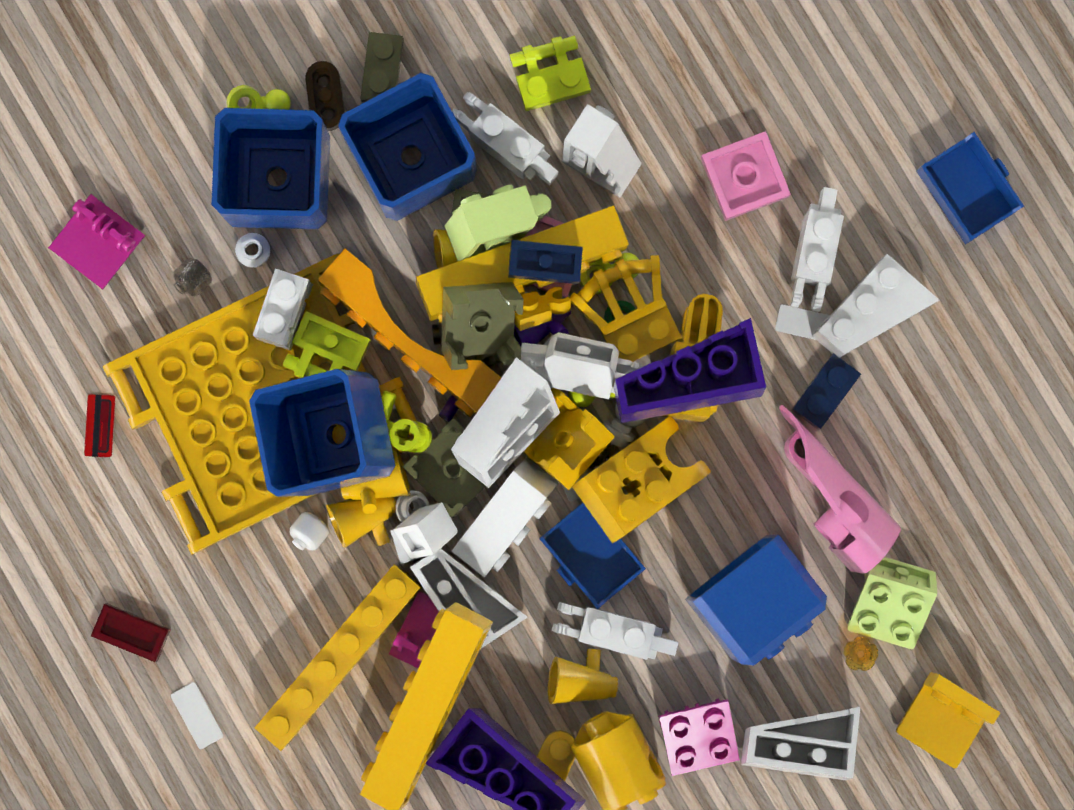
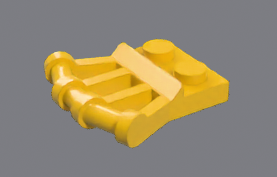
M650 255V259L624 261L622 258L615 262L616 266L605 271L599 269L593 272L594 276L577 294L573 292L569 297L571 303L599 328L605 342L616 346L619 350L618 358L634 362L682 338L662 297L659 255ZM651 273L653 302L645 304L631 274ZM621 278L637 308L626 315H623L609 286L610 283ZM599 290H601L615 319L609 323L587 304Z

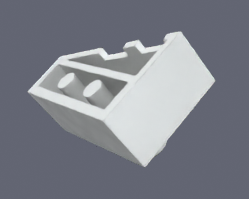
M587 104L564 140L562 162L620 198L641 166V162L621 127L613 120L615 116L599 105L593 108Z
M886 254L812 336L830 353H834L840 358L935 304L939 299L892 257Z
M516 357L451 448L458 463L488 488L559 415L560 411L548 381Z
M526 457L513 470L453 548L452 552L483 577L492 568L498 572L510 557L505 552L512 542L518 546L531 530L526 526L533 516L540 519L551 505L547 497L559 482L530 458Z
M439 549L434 555L426 556L410 567L438 611L442 608L446 610L457 602L493 621L481 648L528 618L442 549Z
M860 707L751 726L745 729L741 765L839 780L853 779Z

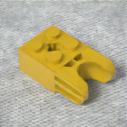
M700 294L692 299L683 313L680 332L682 338L673 345L670 356L678 350L687 346L691 347L721 331L723 307L715 296ZM718 405L662 415V417L668 418L671 416L674 419L704 422L710 418V415L716 413Z
M671 416L572 486L612 543L627 535L711 473L709 467L702 460L689 467H678L668 459L665 449L666 443L679 430L678 424ZM622 488L626 489L627 495L623 492Z

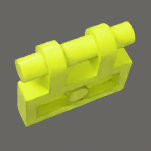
M575 35L564 39L561 36L551 39L550 43L537 47H532V45L521 47L522 51L509 54L512 67L526 64L528 73L516 76L526 112L591 93L582 57L568 61L566 52L578 49ZM555 56L557 65L543 69L538 68V60Z
M306 311L292 341L294 345L304 349L302 355L298 358L288 353L283 366L293 370L294 375L300 378L326 372L327 370L312 364L314 356L317 354L333 362L329 371L343 369L344 367L358 371L371 340Z

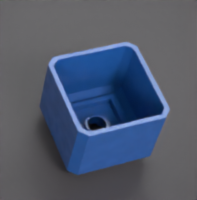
M419 73L343 113L338 125L341 134L386 218L399 221L452 193L455 189H459L474 181L477 171L475 153L433 76ZM408 148H416L421 153V159L415 165H407L402 161V154Z
M224 108L215 116L211 205L232 227L319 229L327 222L330 135L320 116L314 110ZM275 169L284 170L287 174L285 183L281 186L270 185L268 176L271 171Z
M334 369L257 389L249 400L266 487L268 491L277 497L310 496L389 477L396 466L378 379L367 372ZM340 424L346 431V438L338 445L332 438V432Z
M779 534L766 535L692 592L685 600L731 659L740 664L754 666L764 657L769 660L785 648L783 643L791 636L795 635L797 638L813 626L811 621L826 610L827 596Z

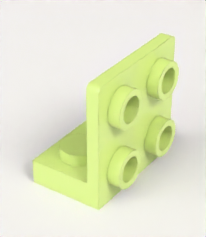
M884 557L874 568L865 573V582L849 619L848 630L901 647L914 649L937 596L936 572Z

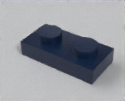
M512 240L508 278L579 284L583 247Z
M833 353L791 410L820 430L855 384L861 373Z

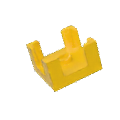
M552 388L551 391L560 413L523 453L569 490L615 436L593 414L586 409L582 411L562 391Z

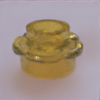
M856 637L854 641H849L844 647L845 662L853 670H870L875 665L878 649L875 644L870 643L868 638ZM863 651L864 655L863 657H858L857 653Z

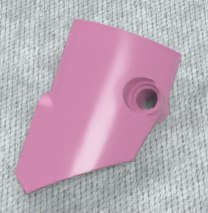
M781 405L779 410L784 418L796 429L785 442V455L820 490L830 505V508L814 523V526L831 543L829 549L850 571L867 573L886 556L894 545L901 531L900 525L787 408ZM799 438H802L805 458L799 457L794 451V444Z

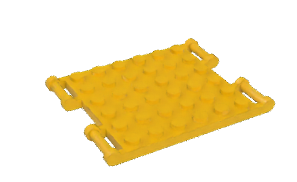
M339 254L332 255L294 273V275L309 279L313 284L309 298L304 300L307 304L303 316L308 311L344 328L355 324L346 314L340 316L335 305L319 293L323 289L318 282L320 275L325 272ZM269 286L103 366L106 376L112 378L130 416L128 422L131 429L140 428L156 419L185 480L163 490L162 494L165 501H170L189 541L187 547L191 555L314 496L277 497L268 491L266 487L249 400L257 389L300 379V377L294 375L293 370L284 367L283 362L288 353L300 358L304 350L294 344L291 350H287L260 341L253 336ZM315 354L312 364L329 371L333 363ZM361 362L358 371L367 372L363 363ZM130 366L151 407L145 411H142L124 373V370ZM400 377L379 386L381 397L384 391L396 394L394 406L401 419L417 421L402 390L404 384ZM340 424L332 432V438L338 445L346 438V431ZM409 431V437L407 438L413 440L414 434H411ZM391 443L392 451H397L398 449H396ZM191 491L210 532L203 537L183 498V494Z

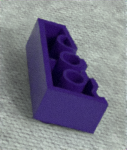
M751 318L744 320L735 327L724 332L722 330L709 336L708 339L691 347L687 346L669 357L652 362L615 379L614 392L620 422L625 423L762 397L766 389V383Z
M468 708L425 763L433 769L440 770L450 775L451 778L483 792L484 795L493 800H498L512 807L513 810H579L586 801L481 708Z

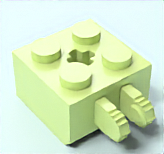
M506 185L494 190L493 195L481 198L480 194H476L460 201L461 205L452 212L453 215L445 224V229L457 261L508 244L512 240L522 239L534 228L536 222L542 220L546 213L549 212L552 208V200L549 199L547 194L544 195L543 193H538L537 196H530L526 185L515 189L513 185Z

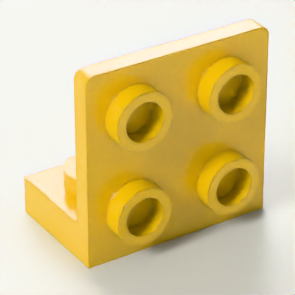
M930 672L897 726L896 733L955 769L960 764L984 722L994 725L1000 712L940 674Z

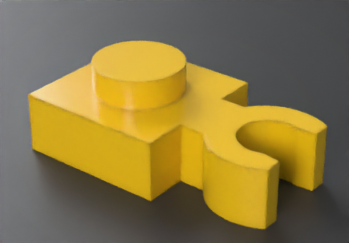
M561 287L551 288L542 296L536 290L521 294L524 299L523 314L519 315L515 311L514 324L522 331L552 321V313L565 314L571 310V299L569 297L563 298Z

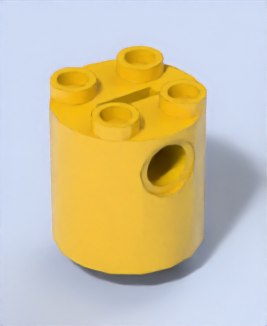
M605 711L583 723L571 745V749L602 810H627V805L638 800L639 804H644L659 795L657 790L666 785V777L634 714L623 715Z

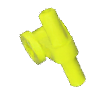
M384 391L381 398L392 445L401 451L412 453L425 451L432 440L430 428L422 422L409 419H401L395 423L389 421L397 396L395 393ZM409 431L411 434H414L413 440L407 438Z

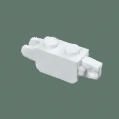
M467 92L463 97L466 104L481 115L473 122L461 110L453 109L452 112L457 122L469 132V137L521 179L526 177L531 180L536 175L550 186L559 175V172L547 162L550 155L544 150L545 146L493 104L486 105L475 95Z
M823 187L820 192L818 205L811 203L809 210L804 215L791 281L794 282L790 303L792 307H799L803 299L804 284L815 286L811 301L812 311L820 312L826 287L831 283L844 218L841 215V209L834 208L837 189Z
M559 332L550 337L549 345L522 343L521 361L536 373L542 375L548 381L550 387L592 397L609 399L610 393L615 394V379L642 367L639 363L618 358L619 350L614 344Z
M562 602L558 604L557 610L568 615L582 616L583 620L580 630L571 628L566 624L553 623L551 630L553 632L578 638V642L645 660L648 658L655 659L657 651L673 656L676 654L679 642L661 637L663 628L656 627L655 624L586 606L585 609Z

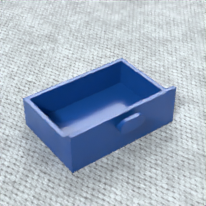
M975 132L925 163L916 171L965 245L1024 207L1005 178L1009 176L1007 168L999 158L992 159Z
M584 503L580 504L539 538L561 565L556 570L569 586L575 582L597 609L646 569L621 538L614 543L610 541Z

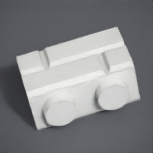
M275 269L253 333L256 339L287 350L292 349V341L307 304L304 300L309 298L313 286L310 280Z

